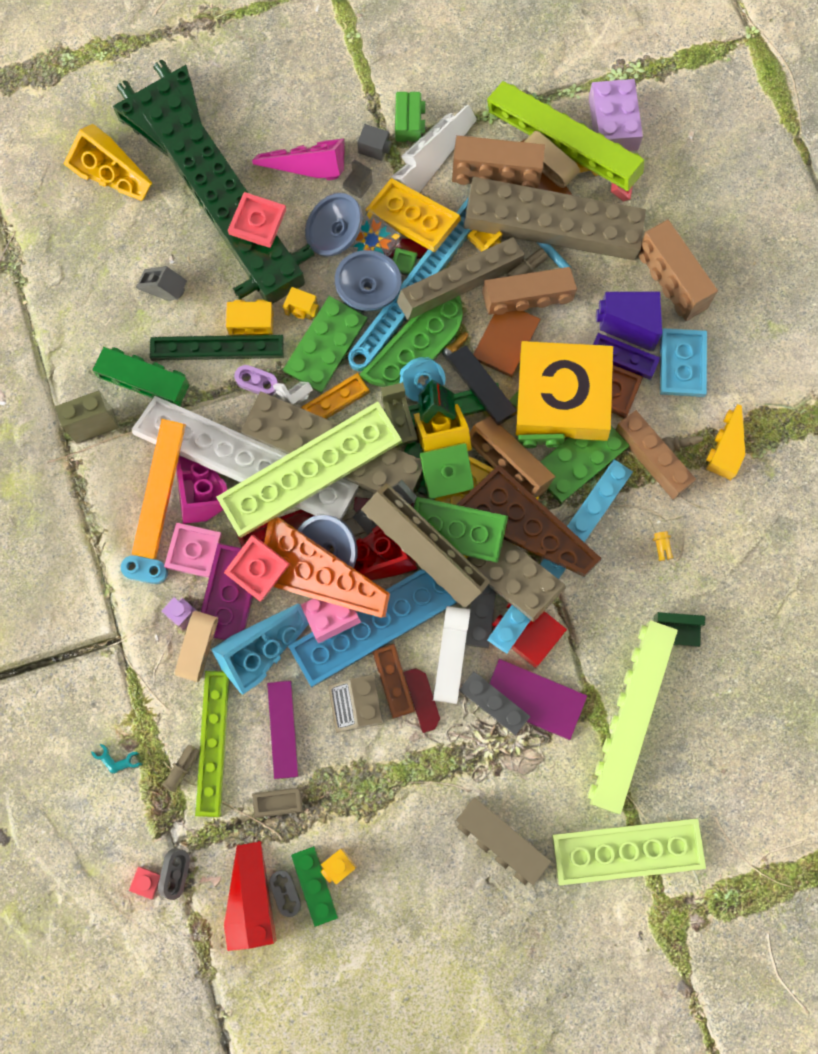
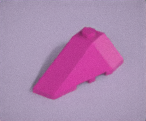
M344 138L317 142V145L311 148L300 145L291 149L290 152H287L286 149L261 153L252 159V163L305 176L335 180L344 171L345 141Z
M179 455L176 477L183 524L208 521L223 511L217 496L227 491V485L216 471Z

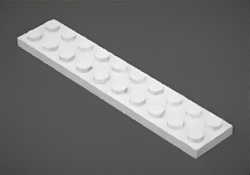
M154 396L132 428L133 435L156 444L161 419L186 424L179 455L239 482L246 480L288 455L157 396ZM341 478L295 507L315 516L331 515L342 520L358 491L359 485Z

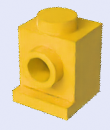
M291 287L283 305L285 315L290 316V313H292L299 319L307 318L311 320L312 317L315 318L319 311L316 296Z

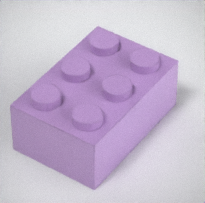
M635 79L592 82L589 104L593 131L603 134L605 138L614 143L621 144L628 151L639 150L643 134Z

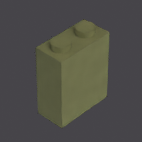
M99 390L55 406L61 427L76 443L119 428L113 408Z

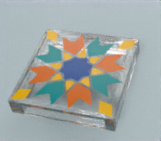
M368 209L363 216L360 232L348 249L353 253L371 250L389 256L403 236L372 210Z

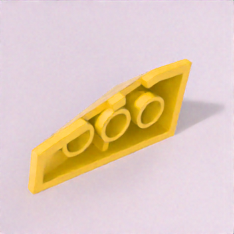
M94 124L79 130L63 163L81 178L94 180L104 187L115 188L118 192L140 201L144 200L152 185L149 178L114 140Z

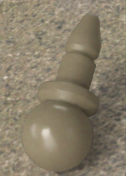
M675 436L674 439L665 437L662 440L674 453L675 451L680 452L681 447L700 443L703 441V437L691 436L690 438L686 437L679 440L678 436Z

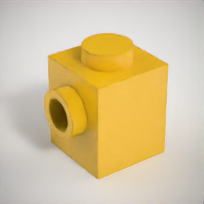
M341 848L321 864L324 868L321 873L329 883L333 881L335 884H338L357 867L343 848Z

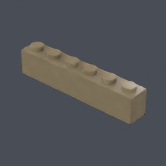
M512 237L402 289L397 303L406 318L410 320L483 285L485 280L495 279L510 272L521 263L525 254L515 238Z
M388 483L382 486L361 509L371 521H374L388 537L401 547L403 552L416 561L421 569L425 570L439 586L443 587L464 608L481 594L490 583L473 564Z

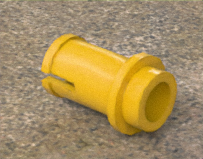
M668 531L655 533L652 539L656 543L659 561H665L664 551L666 552L667 560L674 559L669 540L671 535H668Z

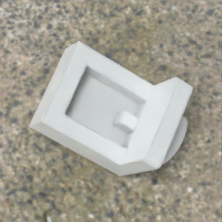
M300 381L289 390L281 383L273 385L276 390L274 392L276 398L292 405L307 399L308 393L313 390L309 382Z

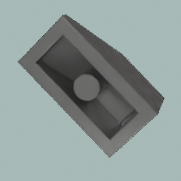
M167 266L144 269L136 288L167 301L178 300L184 294L187 280Z

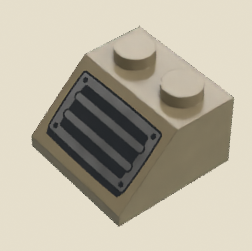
M374 675L352 678L328 686L336 733L383 724Z

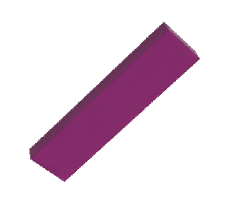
M292 681L267 683L274 779L299 777Z

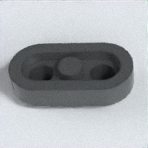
M174 848L169 850L164 857L158 884V892L163 898L175 900L184 891L190 864L189 854L185 850Z

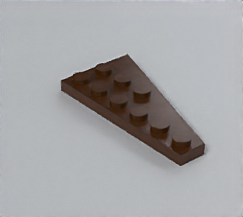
M500 465L492 470L456 504L508 516L504 540L583 577L602 559Z

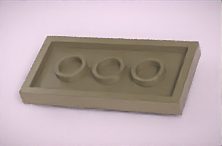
M504 539L498 563L470 556L467 558L490 581L488 584L490 588L533 622L566 589L562 581L514 544Z

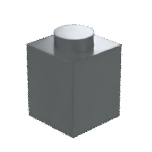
M364 124L357 142L358 153L382 161L385 153L389 154L392 141H389V131Z

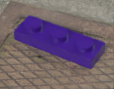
M601 333L597 334L593 345L613 346V365L649 380L652 379L660 357Z

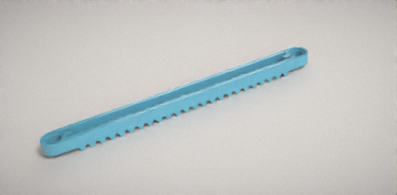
M468 198L456 212L460 215L461 221L435 253L429 249L401 284L400 291L442 271L447 267L449 261L453 259V256L457 254L464 241H467V235L472 231L463 228ZM399 294L391 304L381 310L350 351L348 360L353 370L362 372L387 343L391 341L393 335L397 333L398 328L402 326L403 322L407 320L397 303ZM362 354L366 357V361L363 364H356L353 361L354 357Z

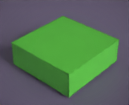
M396 248L393 261L399 268L400 273L406 275L411 273L414 269L417 253Z

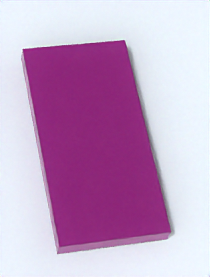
M221 543L217 544L201 612L218 617L213 638L226 640L230 636L246 629L254 596L224 573L242 548Z
M499 659L489 684L531 716L527 723L571 740L587 695Z

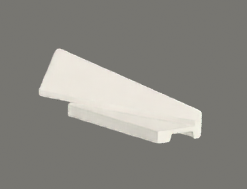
M469 105L464 106L455 116L452 113L445 115L401 156L406 165L392 175L391 178L420 193L454 150L456 135L465 136L476 122V117Z

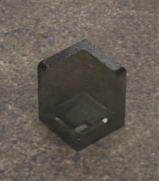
M354 159L351 163L352 172L343 183V189L361 199L373 183L372 169Z

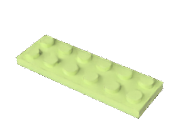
M698 818L552 835L558 885L706 869Z

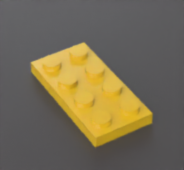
M392 178L365 209L366 213L370 210L372 218L434 253L461 221L459 214Z

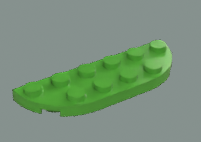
M460 295L410 319L360 373V377L373 385L386 387L400 383V371L411 360L419 357H429L435 360L442 353L444 347L453 341L461 327L463 309Z

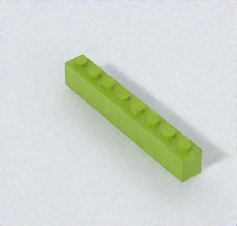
M502 81L487 98L489 113L528 135H531L534 131L542 133L573 161L626 191H629L644 173V159L639 154L628 151L621 144L610 141L603 134L592 131L585 124L576 122L567 114L558 112L549 104L540 102L533 95L522 92L513 84Z

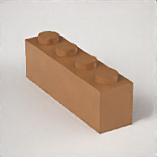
M565 267L485 280L482 294L488 315H501L509 311H525L528 308L534 307L544 308L558 303L567 304L573 301L577 287L571 268Z
M637 410L618 423L615 430L630 445V451L672 500L694 483L696 478Z
M491 416L476 423L470 431L471 446L494 468L500 465L535 498L546 492L556 477L501 425L498 426Z

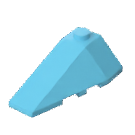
M296 604L230 636L212 648L211 651L222 671L243 695L264 680L267 676L266 672L274 663L277 664L281 659L280 655L288 645L295 642L309 623L301 605Z

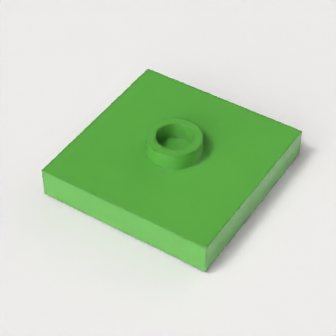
M466 443L420 452L429 499L474 488Z

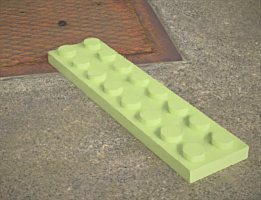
M376 402L217 496V499L238 536L242 538L401 444L402 439L379 402Z

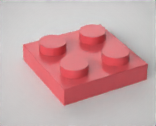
M244 192L229 226V235L271 248L286 212V205Z
M251 535L224 573L261 602L289 567L290 563L256 536Z

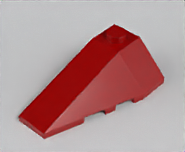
M378 525L372 529L373 532L368 536L356 540L357 559L354 569L370 580L393 577L418 569L416 561L403 552L401 547L388 537Z
M261 841L237 845L224 921L227 951L271 945L277 941Z

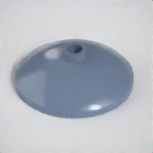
M335 193L322 199L313 208L306 223L305 237L307 244L310 245V248L315 253L326 257L335 256L352 245L362 226L363 217L359 203L348 194Z
M363 250L348 255L340 262L335 272V287L341 299L351 307L364 311L379 310L391 304L398 296L401 288V274L395 262L388 256L377 251Z
M318 515L309 518L298 528L299 532L330 553H332L330 551V546L332 545L334 547L332 554L354 568L357 559V543L353 532L341 519L331 515Z

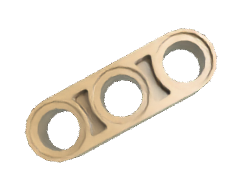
M534 131L524 141L527 143L545 144L542 173L557 186L564 188L580 173L578 165L542 133Z
M193 611L177 661L175 676L197 683L200 681L217 627L218 617Z

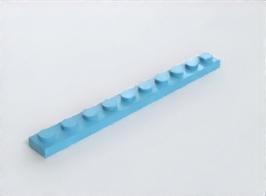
M615 459L567 525L583 542L586 541L633 473V471ZM544 559L540 564L558 579L566 570V568L547 559ZM511 605L487 641L507 654L530 622V619Z

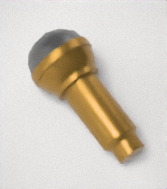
M464 331L452 344L444 347L442 354L445 359L448 360V356L464 344L469 336L467 332Z

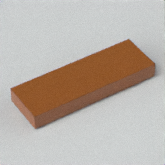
M395 644L373 651L392 719L414 713L415 709Z

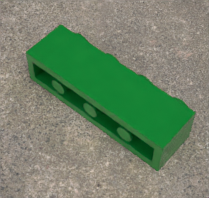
M103 346L92 370L99 379L152 399L154 396H157L179 407L190 386L183 373L177 370L170 372L165 370L164 366L155 362L152 364L146 363L143 358L137 355L130 357L115 347L109 349Z

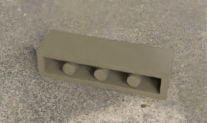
M473 797L456 819L459 823L456 828L467 837L470 834L476 837L478 841L475 844L486 853L489 850L497 855L495 861L505 869L510 866L515 870L514 877L524 885L529 882L534 886L551 864L548 858L475 797Z

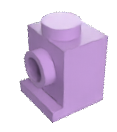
M173 597L162 612L182 630H185L193 611L197 610L183 598L178 601Z

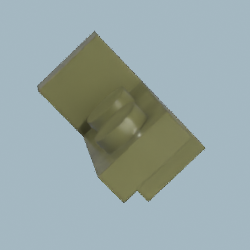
M403 382L382 387L381 400L383 409L402 439V443L395 447L417 442Z

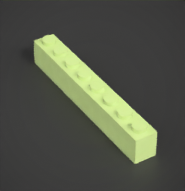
M651 620L646 623V626L642 625L638 638L641 639L639 648L635 647L632 653L631 661H634L632 670L628 669L625 675L624 683L627 686L625 692L620 693L617 701V706L620 707L618 715H613L609 728L613 729L610 739L606 738L602 751L605 752L603 762L599 761L596 767L595 775H598L596 784H592L589 789L588 798L591 799L590 805L621 815L676 638L677 629Z

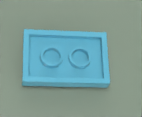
M662 328L660 342V395L705 397L707 394V331Z

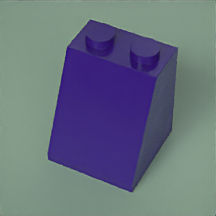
M660 291L605 292L603 300L599 301V309H596V322L600 323V331L648 351H654L662 336Z

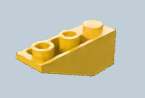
M739 404L733 410L729 409L723 420L726 423L724 430L720 429L714 440L718 443L715 449H710L706 457V461L709 462L706 470L730 481L737 475L745 457L742 406Z

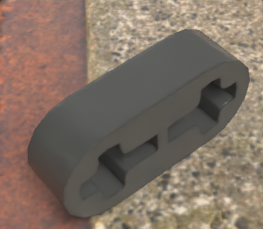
M276 871L270 877V887L277 907L283 916L293 917L301 909V900L295 883L288 871ZM281 874L282 878L287 877L288 882L285 883L286 892L284 893L280 885H275V881L278 880L277 875ZM288 894L290 901L296 902V906L293 907L294 912L283 908V905L286 904L284 895Z

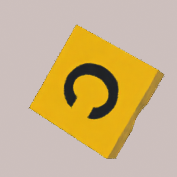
M522 341L516 436L565 434V437L573 439L608 441L611 430L613 346Z

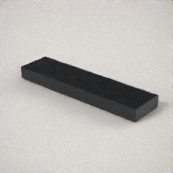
M467 346L448 356L449 363L498 426L517 415L515 407Z

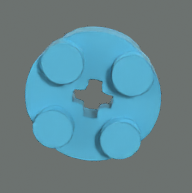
M429 357L413 359L400 371V383L403 382L405 395L418 403V395L432 379L442 386L445 385L444 370ZM422 375L424 377L428 376L424 385L418 383L419 377Z

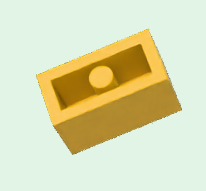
M234 300L233 302H227L226 328L229 335H273L274 309L272 302L266 300H256L255 302Z

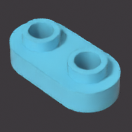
M128 556L121 563L122 574L130 580L161 584L168 576V569L158 560ZM135 563V569L130 571L129 565ZM153 568H158L156 575H151Z

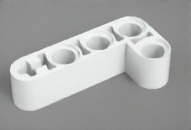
M446 607L433 701L457 704L470 609Z

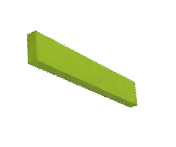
M205 671L195 816L221 817L229 678L223 671Z

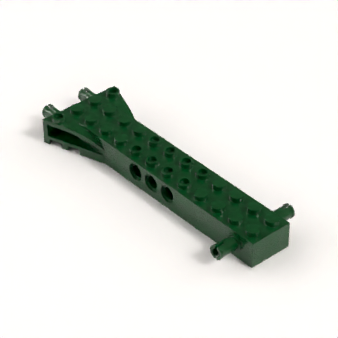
M159 60L162 67L156 62L153 68L161 79L136 93L128 81H122L125 89L119 83L117 90L124 100L113 105L118 120L123 124L126 123L136 134L142 135L147 139L148 143L169 157L248 275V280L232 288L238 299L242 300L244 297L257 291L264 300L274 304L287 296L291 287L299 289L304 286V275L299 265L315 256L309 244L291 253L288 252L277 234L271 248L229 235L228 229L244 192L248 193V191L202 125L187 65L171 72L166 62Z

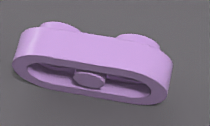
M249 365L240 366L235 371L234 377L240 388L259 394L261 391L271 396L276 392L273 385L278 383L273 374ZM246 376L251 377L249 381H243V378ZM271 384V387L269 389H265L264 385Z

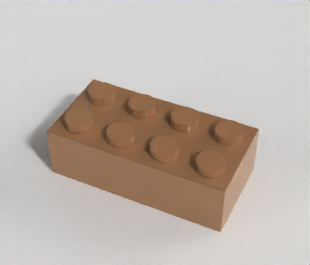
M456 135L452 182L460 185L471 184L474 176L539 189L545 144Z
M666 220L646 231L641 243V250L638 253L639 259L642 263H646L652 278L662 286L665 297L670 298L673 302L676 313L687 321L707 310L718 290L670 221Z

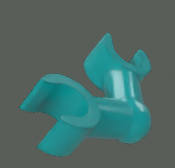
M100 744L104 750L101 756H97L95 752L91 751L92 756L97 760H101L112 774L128 767L139 768L142 763H131V758L139 754L137 752H131L125 759L115 762L109 755L108 747Z

